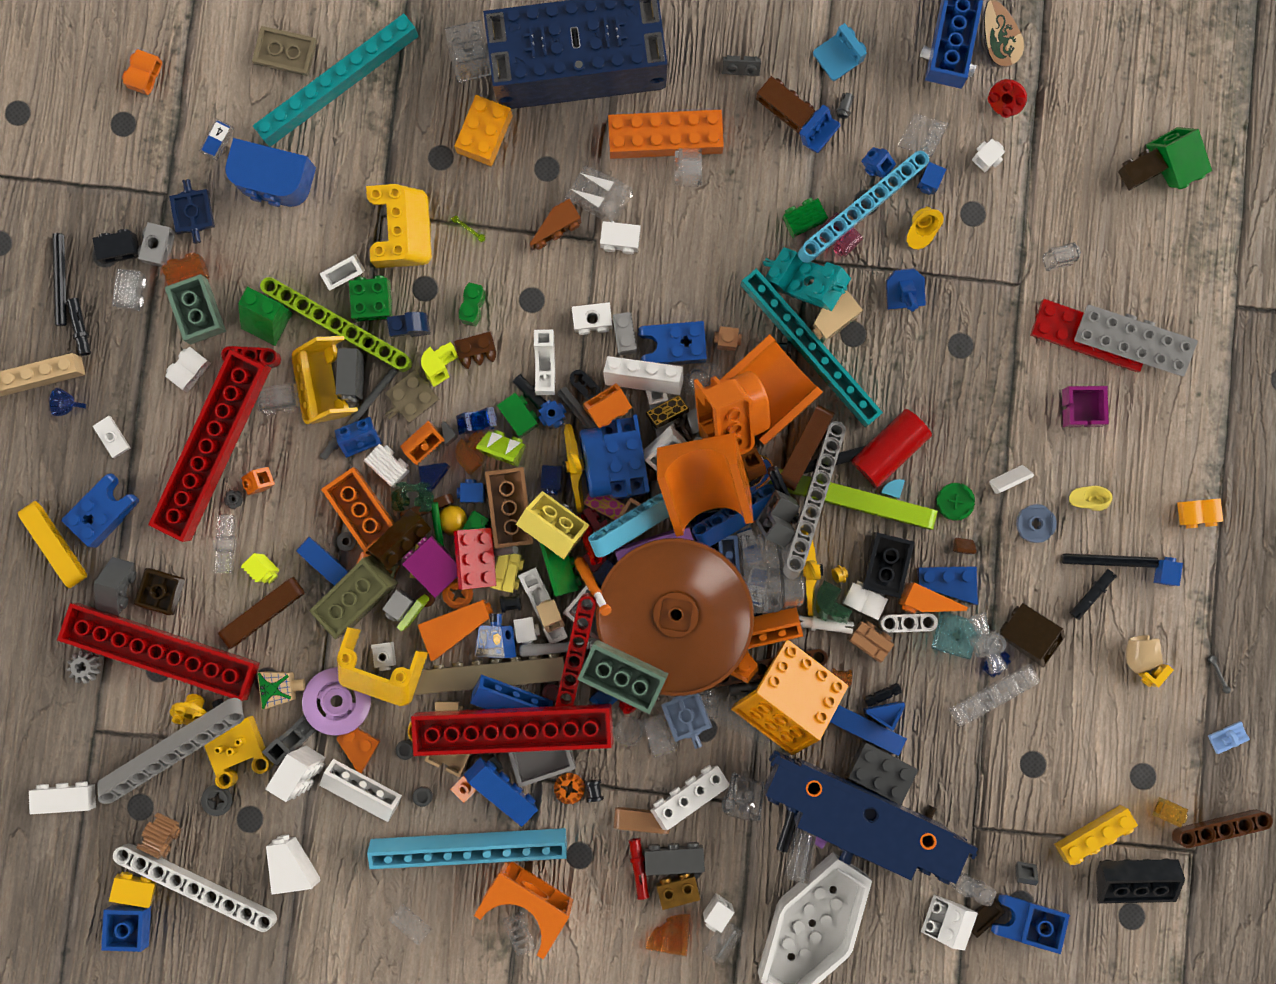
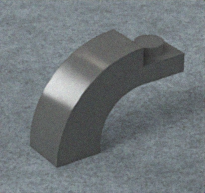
M303 715L262 753L275 766H278L288 753L299 749L316 729L310 725L305 715Z

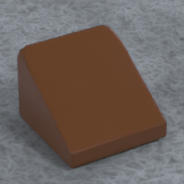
M954 539V552L970 555L977 552L973 540Z

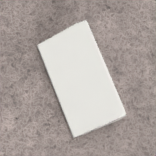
M1021 465L990 480L989 483L994 493L997 494L1032 478L1034 474L1024 465Z

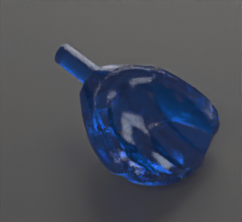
M60 388L52 390L49 397L52 416L66 415L73 407L86 409L87 404L74 402V397Z

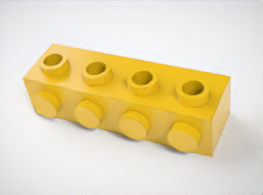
M1119 805L1056 842L1054 845L1064 862L1069 865H1078L1083 862L1084 857L1095 855L1100 851L1101 847L1112 845L1117 841L1118 837L1132 833L1134 831L1133 828L1137 827L1138 824L1129 809Z

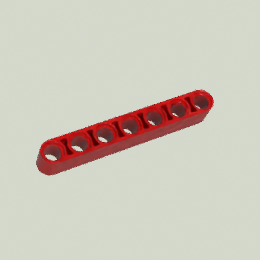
M591 593L583 594L578 602L555 706H572L575 703L579 680L577 679L583 667L597 604L596 599L592 597ZM589 599L593 606L585 607L582 601ZM584 618L588 621V625L581 626L578 620ZM580 637L584 640V643L578 645L574 639ZM576 656L580 662L572 663L570 657ZM573 675L576 680L569 682L566 676ZM567 693L572 699L564 700L561 695Z

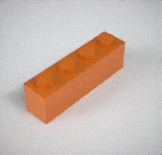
M797 607L755 616L753 634L748 649L803 637Z

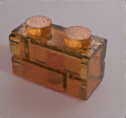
M194 252L186 254L185 258L180 260L170 259L167 261V264L162 265L168 286L199 274L207 279L209 278L203 257Z

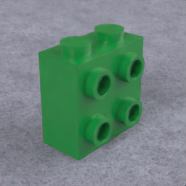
M378 275L374 276L373 279L355 277L354 280H349L352 320L355 322L387 320V317L393 316L391 283L388 278Z

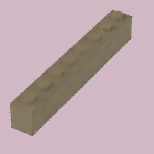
M560 653L548 654V658H540V655L529 656V660H521V657L509 658L510 661L502 662L501 658L491 659L490 663L483 664V660L471 661V665L464 666L463 662L452 663V667L444 668V664L432 665L433 669L426 670L425 666H423L414 695L474 689L481 674L509 685L561 681L565 659L564 656H560Z

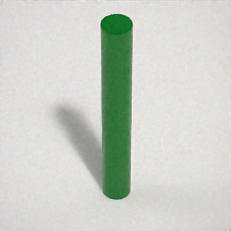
M432 502L430 506L435 539L444 547L438 502Z

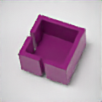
M1068 386L1062 389V406L1066 407L1063 410V427H1103L1109 424L1108 386Z

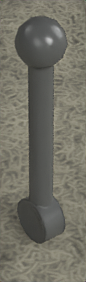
M1209 656L1208 661L1213 664L1223 685V692L1226 694L1230 693L1231 688L1227 686L1216 663L1217 657Z

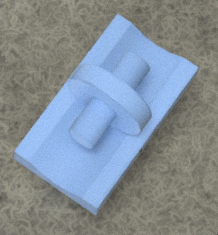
M1240 721L1208 735L1216 754H1220L1250 740L1244 730L1243 723Z

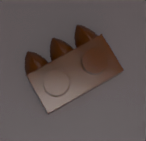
M491 331L454 341L458 359L466 369H469L471 365V357L480 366L483 363L484 354L491 362L495 361L496 348Z

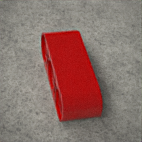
M227 346L221 352L223 361L229 350H234L246 356L254 353V360L271 368H275L281 363L280 354L271 348ZM274 354V359L271 362H267V356Z

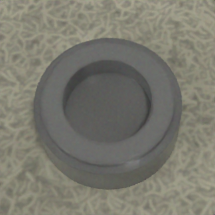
M425 786L417 788L412 796L413 802L420 807L427 806L433 799L432 791Z

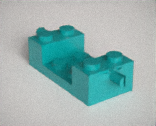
M785 247L782 248L775 261L768 258L763 261L764 266L770 267L765 278L777 292L829 311L833 310L841 295L846 293L847 285L852 279L841 266L826 262L825 266L813 262L805 263L800 260L798 252ZM814 279V282L807 286L808 282Z

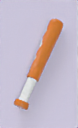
M577 557L574 560V565L592 597L596 599L600 607V614L603 616L609 615L612 609L610 605L606 604L586 560L583 557Z

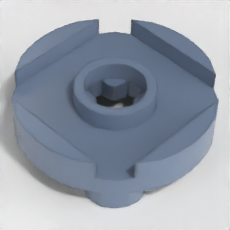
M1040 504L1030 505L1022 509L1016 520V527L1020 537L1032 543L1048 540L1054 534L1057 526L1055 515L1046 506ZM1034 518L1041 522V526H1038L1037 529L1032 526Z

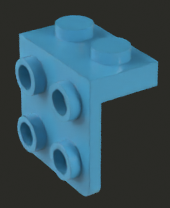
M844 23L839 26L835 36L814 49L813 56L830 79L836 81L862 63L866 57L867 50L865 45L855 37L854 30Z

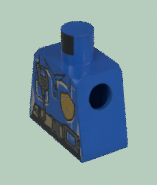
M490 614V625H480L475 657H516L513 627L502 625V614Z

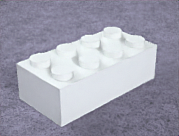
M307 745L288 753L267 785L266 790L285 802L295 799L296 796H300L301 793L304 794L306 790H310L315 782L313 777L319 774L325 766L323 761L326 757Z

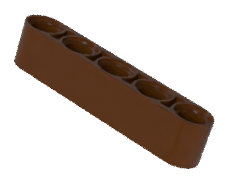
M819 404L781 473L786 487L795 491L835 414Z
M295 577L288 579L219 631V637L229 650L234 648L306 592Z
M1253 809L1178 827L1173 831L1172 839L1175 843L1185 848H1192L1267 830L1272 826L1273 819L1269 813ZM1262 816V821L1258 824V817ZM1243 820V826L1239 828V822ZM1224 824L1225 829L1220 833V826ZM1205 829L1206 834L1204 837H1201V831ZM1186 833L1187 839L1182 842V835Z

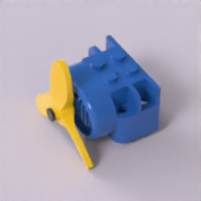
M637 414L631 418L612 420L605 427L580 430L582 459L579 457L572 425L565 424L564 435L567 461H563L562 464L564 473L566 471L567 473L570 472L578 513H583L584 510L582 470L585 472L587 489L591 498L610 496L612 499L620 500L646 496L649 493Z

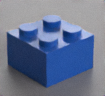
M111 905L104 909L101 951L141 952L147 948L150 938L151 906L144 908L132 905Z

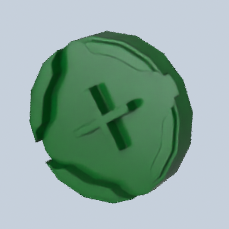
M950 483L938 492L936 506L939 513L946 519L952 521L967 518L974 510L975 496L967 485Z

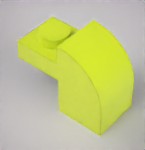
M451 342L442 345L436 351L429 347L422 355V368L433 387L450 377L445 365L458 358L455 347Z

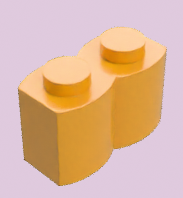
M1221 498L1177 502L1179 524L1186 525V529L1198 528V524L1205 523V527L1218 526L1217 522H1223Z

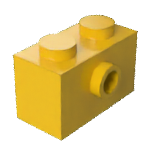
M130 872L117 873L113 881L109 902L149 908L153 901L157 882L142 875L141 877L133 876Z

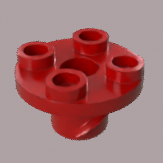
M1004 79L993 85L989 92L988 102L995 112L1004 118L1017 115L1023 110L1027 103V93L1024 87L1017 81Z

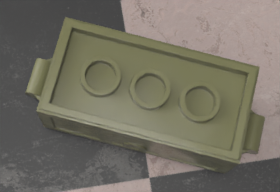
M373 555L362 558L309 610L310 613L335 640L344 636L347 627L353 628L398 584L394 579L396 570L399 568L398 565L395 564L391 568L393 573L390 574Z

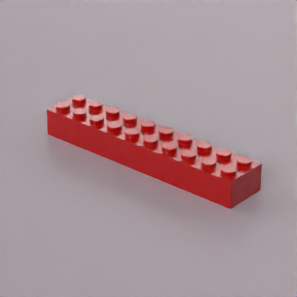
M229 350L150 519L149 526L181 542L192 540L271 371V367L238 351Z
M81 603L69 604L57 641L230 698H238L241 701L248 700L260 662L100 611Z
M611 704L416 712L411 716L413 756L612 748L614 744Z

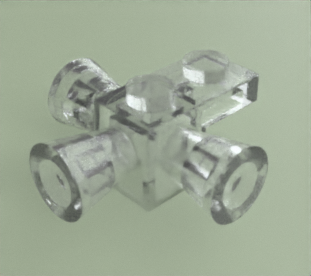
M986 612L967 618L977 633L976 636L969 638L976 657L982 658L986 656L989 674L1007 669L1008 666L1000 655L1006 649V640L996 630H989Z

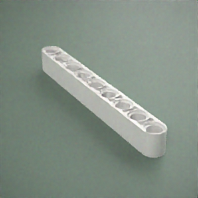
M125 844L117 848L113 853V860L117 864L260 932L268 931L277 921V915L274 911L163 858L157 859L137 849V846L133 844ZM123 850L127 851L128 858L123 857ZM140 858L145 860V867L140 864ZM158 866L163 869V875L157 872ZM175 875L180 876L181 883L175 881ZM192 883L198 885V892L193 890ZM210 891L216 894V900L211 899ZM227 900H231L234 903V908H230L227 905ZM245 908L251 910V916L245 914ZM262 917L269 919V925L263 923Z

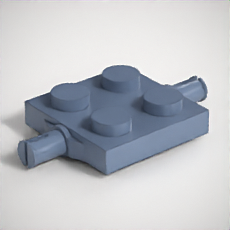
M700 693L675 696L671 701L662 704V709L675 742L684 738H691L695 749L702 747L703 745L698 735L704 730L712 728V724Z

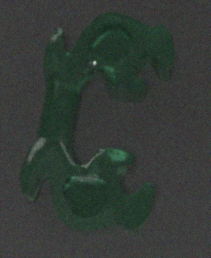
M423 482L418 484L396 483V486L400 488L391 494L393 510L404 511L403 506H409L410 498L406 496L407 492H417L419 494L414 500L415 507H421L419 512H429L432 510L434 496L431 491L426 489L430 484Z

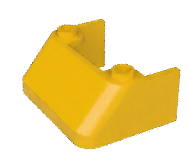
M344 336L315 337L292 352V365L302 418L305 424L340 419L358 411L357 407L349 408L346 401L338 399L336 395L331 363L335 362L338 349L336 344L343 341Z
M347 627L337 655L339 683L343 687L398 706L410 704L428 652L416 651L410 669L404 667L396 668L389 680L355 668L357 654L354 648L361 630Z

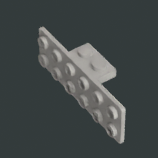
M1092 305L1086 306L1074 338L1076 342L1179 376H1185L1198 343L1196 339L1156 327L1155 322L1145 319L1144 322H1141L1134 315L1126 314L1123 316Z

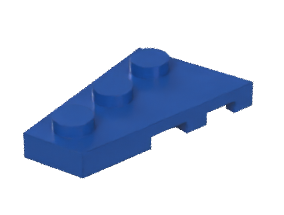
M977 567L917 568L919 585L936 593L978 605Z

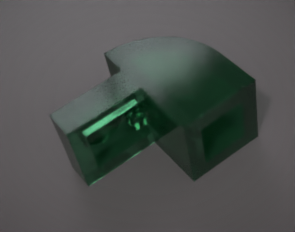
M825 580L817 594L816 611L824 621H827L830 615L835 621L847 624L852 610L836 603L842 589Z

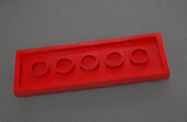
M1047 299L1041 301L1030 336L1137 373L1141 372L1143 363L1074 341L1084 312Z

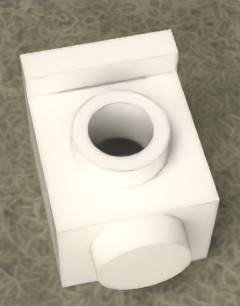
M394 642L371 645L374 668L379 667V671L391 670V666L396 665ZM382 653L386 655L384 661L380 659Z

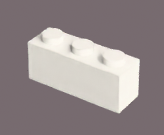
M88 781L76 782L75 786H68V783H58L56 787H49V784L36 785V789L29 791L30 814L88 811L96 808L95 784L88 785Z

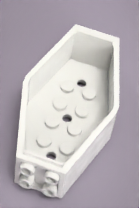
M832 852L780 898L776 905L758 968V975L762 984H819L850 956L854 948L872 880L865 872L852 864L848 865L840 861V856ZM831 886H835L837 888L835 893H831L829 891V888ZM809 920H815L816 924L814 926H809ZM793 953L795 955L794 959L789 960L787 958L788 954Z

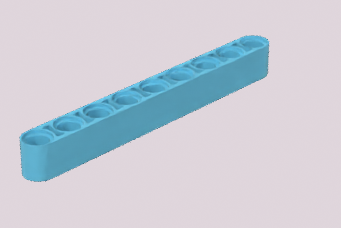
M924 151L915 152L808 239L798 252L800 260L805 263L813 261L918 175L929 162L927 153ZM861 204H864L867 209L863 208ZM847 215L852 216L853 220H850ZM833 226L838 227L840 231H836ZM820 237L824 238L826 243L822 242ZM806 248L810 249L812 254L807 253Z

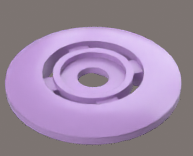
M334 667L321 671L309 681L303 693L302 708L307 721L313 728L326 735L339 736L354 731L365 721L371 707V696L353 690L356 696V703H353L351 693L339 683L338 668ZM339 695L342 697L343 702L341 706L333 707L331 705L333 696ZM317 700H320L321 707L326 713L325 717L318 709Z

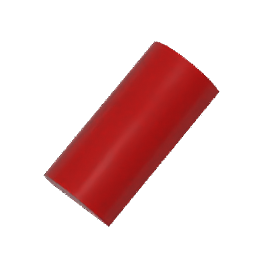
M904 409L851 460V463L877 489L932 437V433L916 414L908 409Z

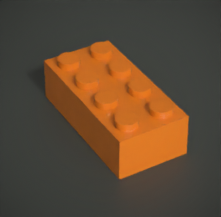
M354 467L321 489L365 553H370L367 549L395 523L359 470Z

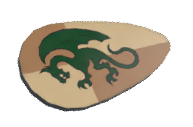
M989 0L984 11V33L988 54L991 60L999 66L1013 65L1019 61L1023 54V37L1008 10L998 1Z

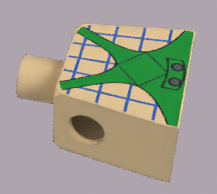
M263 671L257 673L262 710L295 700L297 698L296 691H303L306 688L305 679L295 680L293 672Z

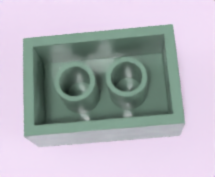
M199 274L165 287L183 341L191 345L226 332L212 289L206 277Z

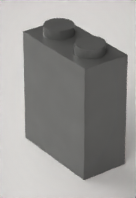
M338 348L336 395L341 400H345L346 403H357V400H363L365 355L358 349Z

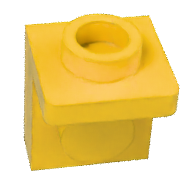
M1161 664L1152 670V675L1147 672H1142L1138 675L1142 677L1141 681L1148 687L1159 688L1174 669L1169 665Z

